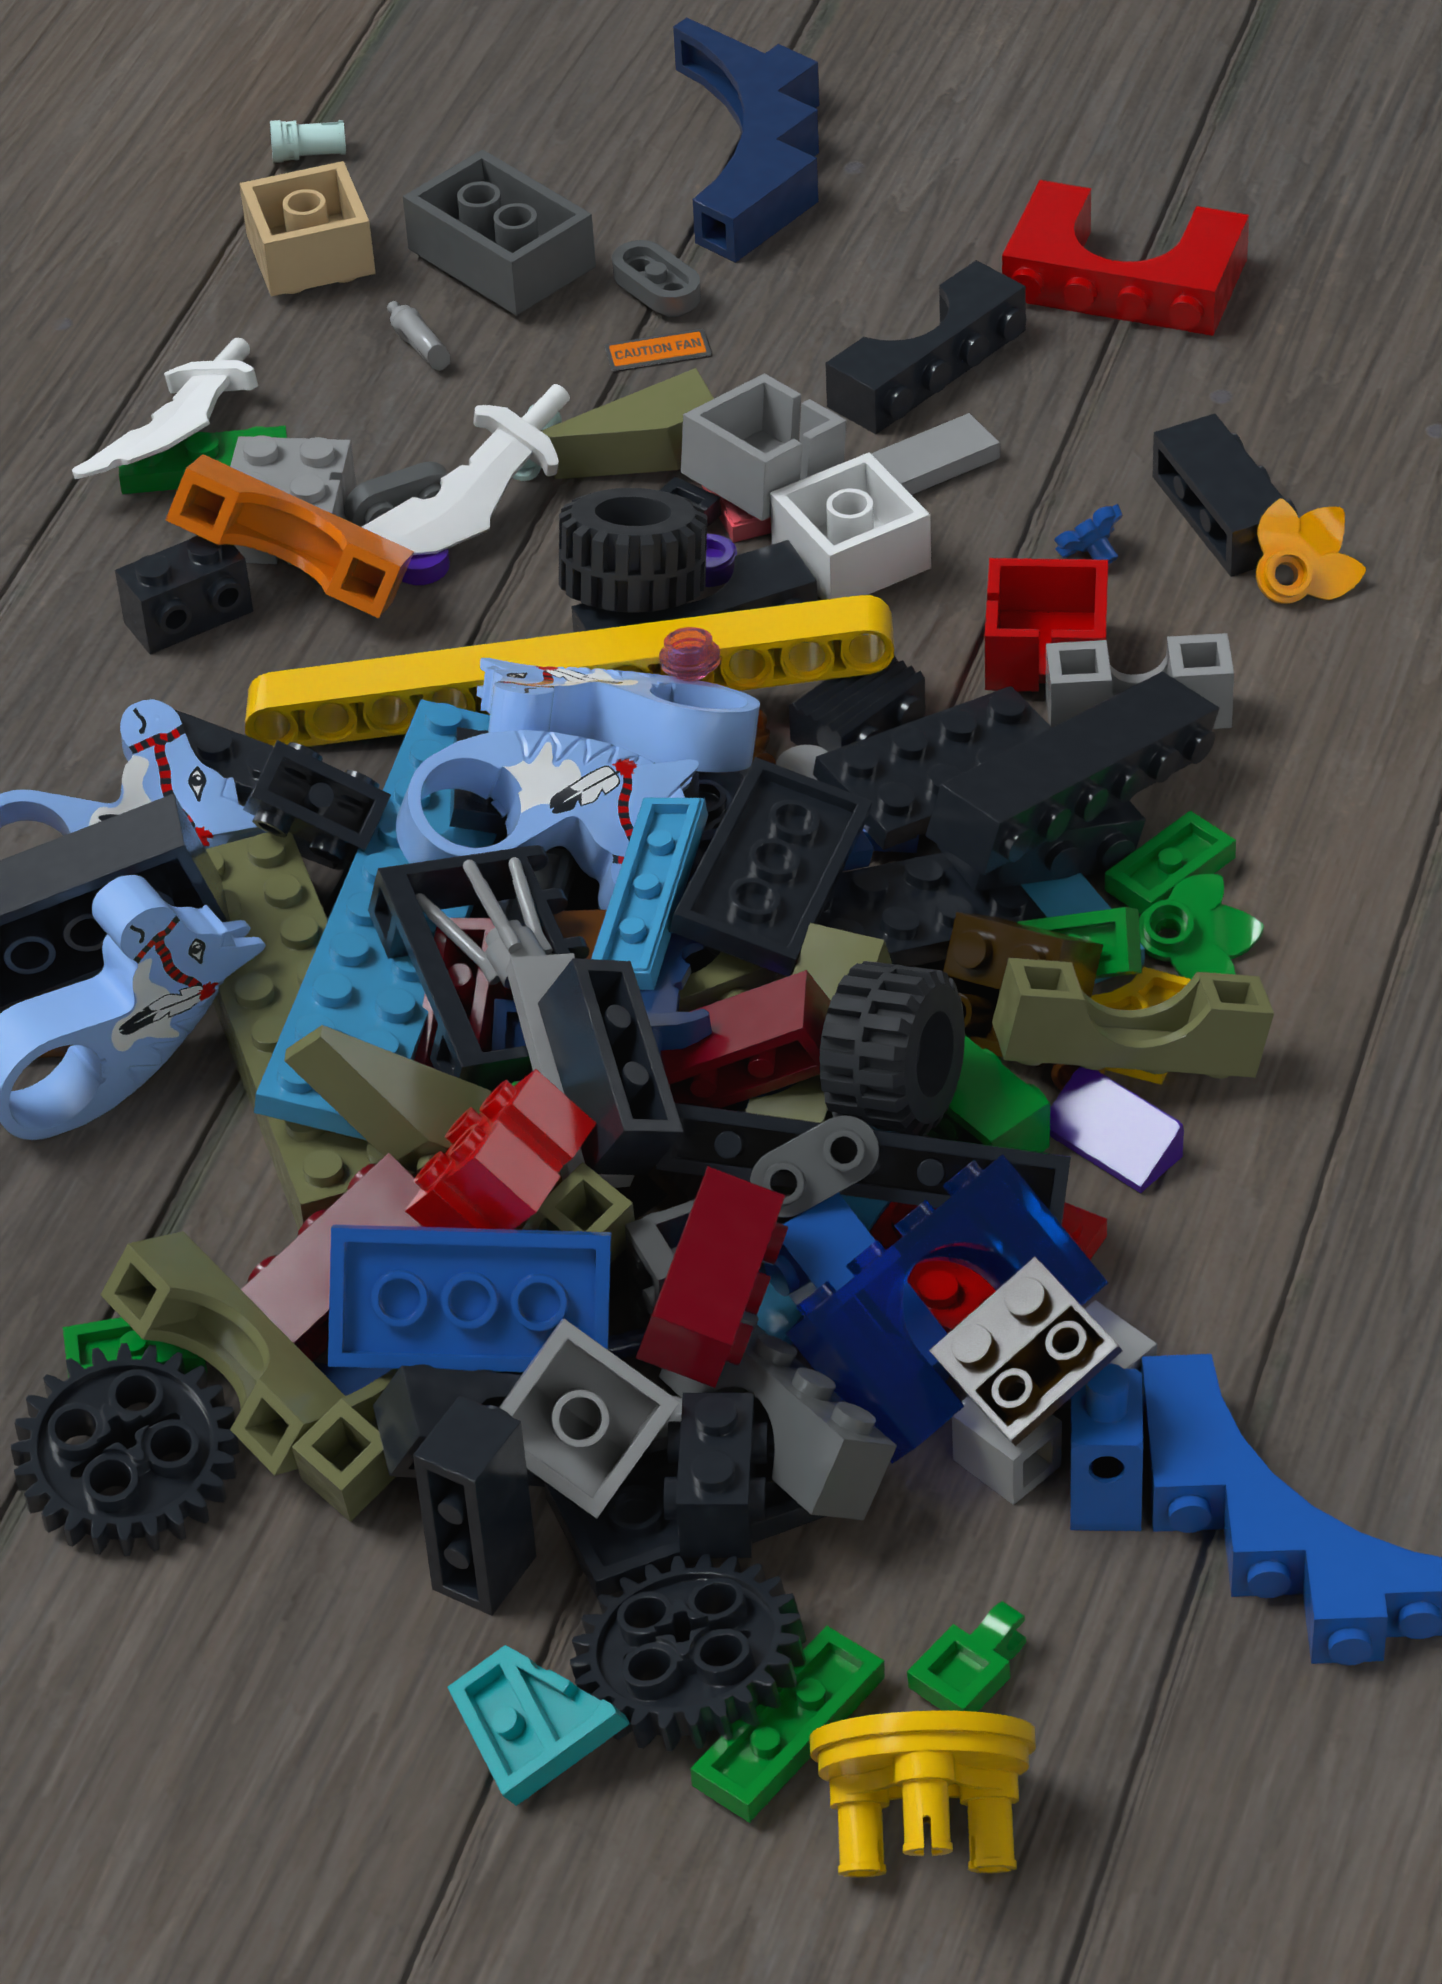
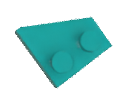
M507 1645L501 1647L447 1687L502 1796L515 1806L519 1805L630 1724L627 1717L611 1703L604 1699H597L578 1688L570 1680L552 1670H545L530 1658Z

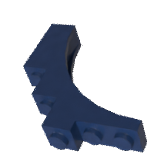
M685 18L673 26L676 70L703 85L719 99L739 125L742 134L733 157L719 176L692 199L695 243L736 263L819 202L817 158L814 157L819 153L818 109H816L820 105L818 62L780 44L763 53L694 20Z

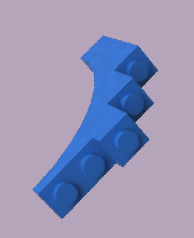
M1212 1354L1142 1356L1143 1432L1153 1532L1180 1531L1193 1533L1201 1530L1224 1529L1231 1597L1257 1596L1261 1598H1275L1281 1595L1303 1594L1311 1664L1338 1663L1341 1665H1356L1363 1662L1384 1661L1387 1637L1426 1639L1432 1636H1442V1557L1414 1552L1361 1533L1314 1507L1277 1477L1249 1445L1237 1427L1221 1395Z

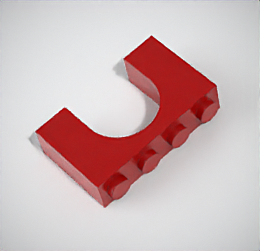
M1039 180L1002 254V274L1026 286L1027 304L1214 336L1248 258V214L1196 206L1180 242L1173 249L1161 256L1148 260L1116 261L1095 255L1084 248L1091 233L1092 188Z

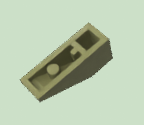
M694 368L541 430L550 438L557 453L559 463L557 474L553 475L555 479L680 470L683 414L714 399L698 370Z
M321 1025L285 1051L284 1061L383 1156L390 1153L405 1169L417 1174L436 1153L442 1151L445 1154L452 1144L445 1138V1135L455 1121L471 1107L480 1113L481 1105L491 1094V1091L324 1025Z

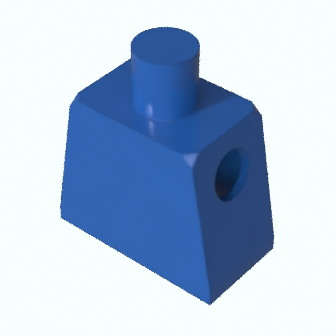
M1109 1363L1070 1398V1530L1141 1531L1143 1472L1142 1372L1136 1369H1123L1117 1364ZM1103 1456L1117 1458L1118 1476L1101 1478L1094 1475V1460Z

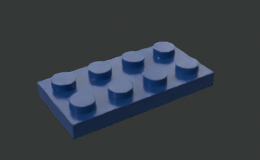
M333 1224L331 1227L328 1367L399 1369L402 1365L425 1364L434 1368L476 1371L485 1369L501 1372H524L562 1319L570 1322L609 1351L612 1232Z

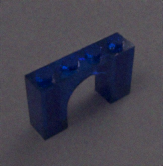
M1001 1155L984 1170L973 1160L943 1185L944 1189L951 1196L936 1209L927 1200L923 1201L894 1225L902 1237L886 1250L877 1239L846 1265V1268L854 1277L840 1289L836 1290L828 1280L798 1304L796 1308L804 1318L785 1333L815 1371L824 1374L835 1382L836 1388L834 1392L847 1403L867 1410L876 1418L874 1426L897 1445L890 1460L891 1464L918 1447L964 1407L962 1402L915 1346L906 1328L903 1316V1292L908 1276L915 1265L939 1260L958 1263L981 1275L997 1291L1030 1260L1036 1257L1081 1306L1109 1283L1004 1155Z

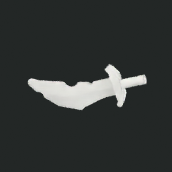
M234 338L213 361L190 362L165 372L164 375L169 392L177 393L173 397V401L166 403L151 415L152 421L149 424L129 431L89 460L72 469L74 478L80 479L103 473L115 467L128 465L163 452L208 426L216 401L223 391L252 390L258 387L254 368L242 362L250 353L249 344L242 338Z
M553 384L522 418L507 407L476 406L474 425L486 428L493 434L470 457L469 465H461L441 478V490L435 497L424 500L412 497L362 526V528L414 551L413 555L437 554L489 531L490 519L511 479L528 459L541 466L546 476L557 474L559 463L557 453L550 438L541 430L570 400L568 392L562 386Z

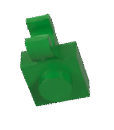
M1001 1601L989 1611L982 1623L971 1634L952 1624L907 1671L908 1688L942 1711L978 1712L1011 1678L1010 1660L1020 1652L1026 1643V1637L1016 1631L1025 1621V1615Z

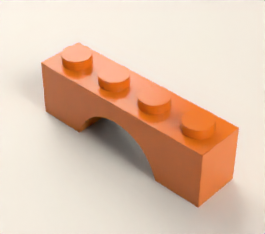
M204 454L186 468L165 519L218 545L230 544L249 547L285 560L313 577L322 586L326 595L378 619L393 603L414 551Z

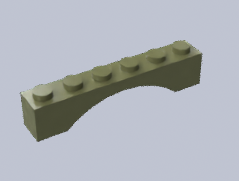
M582 1162L546 1197L538 1211L527 1220L522 1230L612 1232V1263L626 1249L625 1224L635 1221L633 1203ZM393 1368L362 1389L341 1398L292 1446L301 1479L349 1522L396 1478L395 1476H389L373 1405L399 1369Z

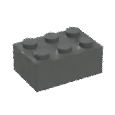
M483 149L403 196L408 249L516 316L596 267L592 214Z

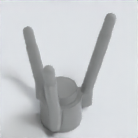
M513 857L509 860L508 865L526 926H521L518 920L508 921L473 860H466L463 863V869L495 926L485 938V942L488 945L486 953L425 895L418 893L415 896L426 916L480 967L490 985L501 981L504 987L511 989L506 972L511 957L550 955L553 949L543 934L521 861Z

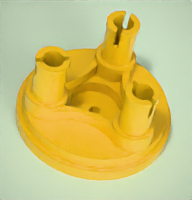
M909 1711L855 1717L833 1722L814 1730L810 1734L811 1759L818 1763L819 1777L829 1782L830 1808L838 1810L840 1863L838 1875L860 1878L886 1874L882 1809L889 1806V1800L903 1799V1853L905 1855L924 1856L923 1825L926 1823L931 1828L932 1856L953 1852V1843H951L949 1798H960V1804L968 1806L970 1852L968 1870L974 1873H1003L1016 1870L1017 1861L1014 1858L1012 1804L1019 1802L1018 1776L1029 1769V1755L1036 1749L1035 1727L1023 1719L994 1713Z

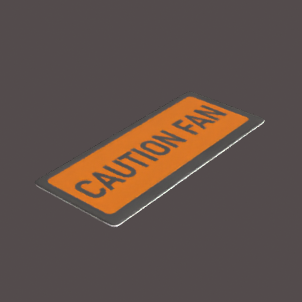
M703 329L605 344V350L612 371L711 355Z

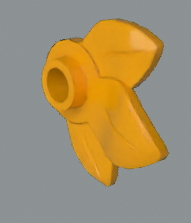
M1280 498L1265 511L1260 519L1257 531L1263 556L1256 568V580L1259 589L1268 599L1280 604L1297 602L1306 595L1323 600H1332L1344 595L1361 581L1366 572V567L1358 560L1338 553L1342 546L1345 530V512L1343 508H1317L1303 514L1299 518L1290 504ZM1278 565H1287L1292 569L1294 578L1290 585H1282L1277 581L1275 571Z

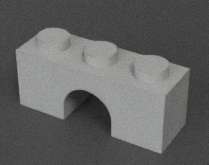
M1228 634L1167 637L1166 656L1162 663L1147 673L1137 675L1121 673L1110 665L1106 640L1046 643V705L1049 725L1054 727L1163 671L1220 707L1213 729L1232 728L1234 670Z
M1097 1300L1085 1308L1092 1318L1123 1350L1110 1363L1117 1364L1123 1369H1136L1141 1372L1142 1356H1157V1343ZM968 1396L959 1404L952 1415L953 1460L1012 1505L1016 1504L1061 1467L1062 1421L1053 1414L1016 1447L995 1427ZM1070 1399L1057 1410L1070 1408Z

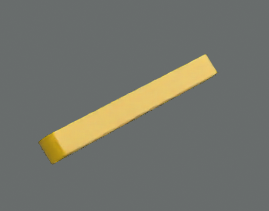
M858 595L268 672L255 678L248 688L245 734L248 737L272 746L279 740L287 745L293 742L306 747L402 735L407 733L421 699L435 703H447L457 708L490 715L487 711H481L482 699L476 695L477 686L484 685L485 672L480 669L481 658H492L542 667L553 666L564 667L565 669L568 667H586L591 670L600 668L669 675L719 684L738 691L867 675L882 671L894 658L892 613L889 606L882 599L872 595Z

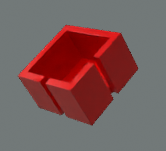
M989 558L985 620V690L998 691L1012 686L1017 692L1039 691V683L1046 684V643L1107 641L1108 560Z

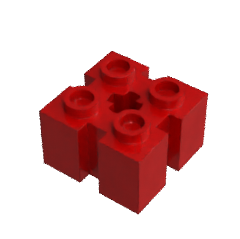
M537 1069L515 1086L508 1080H505L486 1098L479 1109L480 1113L471 1107L450 1127L445 1138L452 1145L445 1154L442 1151L436 1153L416 1175L414 1183L421 1189L405 1212L422 1227L513 1230L538 1211L561 1177L558 1173L567 1162L573 1159L596 1125V1122Z

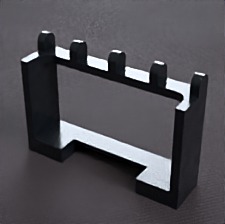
M540 845L378 868L368 908L388 959L410 956L438 1022L430 1055L434 1069L488 1089L491 1093L503 1081L508 1080L512 1084L514 1081H521L533 1072L527 1047L521 1046L482 1052L415 895L422 893L440 910L482 904L463 869V863L466 860H473L497 901L515 899L516 892L508 863L511 858L516 857L521 861L543 934L553 949L550 955L574 953L576 959H585L590 953L585 939L580 936L563 938L553 916L562 912L568 905L563 890L560 888L542 890L534 874L535 871L541 870L548 863L547 854Z

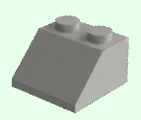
M562 1319L499 1408L521 1421L526 1468L597 1519L680 1402L570 1322Z

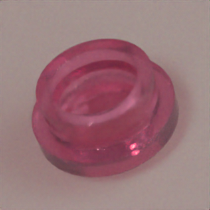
M697 627L680 628L669 633L665 637L664 647L659 653L661 669L668 675L683 681H697L704 678L708 673L717 668L721 660L719 646L712 640V635L708 631Z

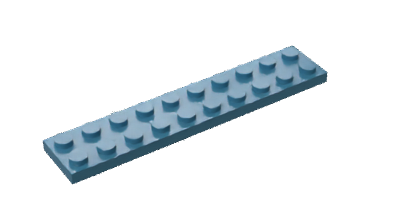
M420 700L383 788V791L391 794V797L365 852L357 850L257 1089L254 1113L366 1140L284 1061L285 1051L288 1047L321 1025L414 1061L428 1015V1011L422 1007L425 992L410 956L388 959L368 912L378 868L410 864L398 843L396 820L416 769L427 758L453 744L457 727L488 730L490 715L457 708L447 703ZM451 789L433 792L421 800L422 810L428 823L439 835L448 841L470 848L488 847L499 842L501 834L449 827ZM474 905L442 909L441 911L449 918H470ZM423 912L434 938L436 925Z

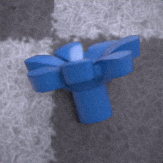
M1119 505L1101 507L1094 512L1093 521L1091 518L1077 525L1074 528L1075 531H1065L1054 539L1058 545L1055 550L1062 558H1067L1077 551H1088L1093 560H1108V565L1113 563L1118 558V555L1108 538L1115 530V523L1123 516Z

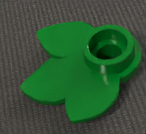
M1192 875L1178 882L1168 899L1152 904L1141 914L1139 918L1140 943L1145 948V953L1150 957L1160 961L1171 962L1179 976L1192 979L1197 972L1236 975L1231 959H1235L1248 952L1257 943L1264 932V925L1250 914L1222 904L1224 897L1222 875ZM1163 929H1173L1178 932L1179 936L1163 938L1158 936L1157 933Z

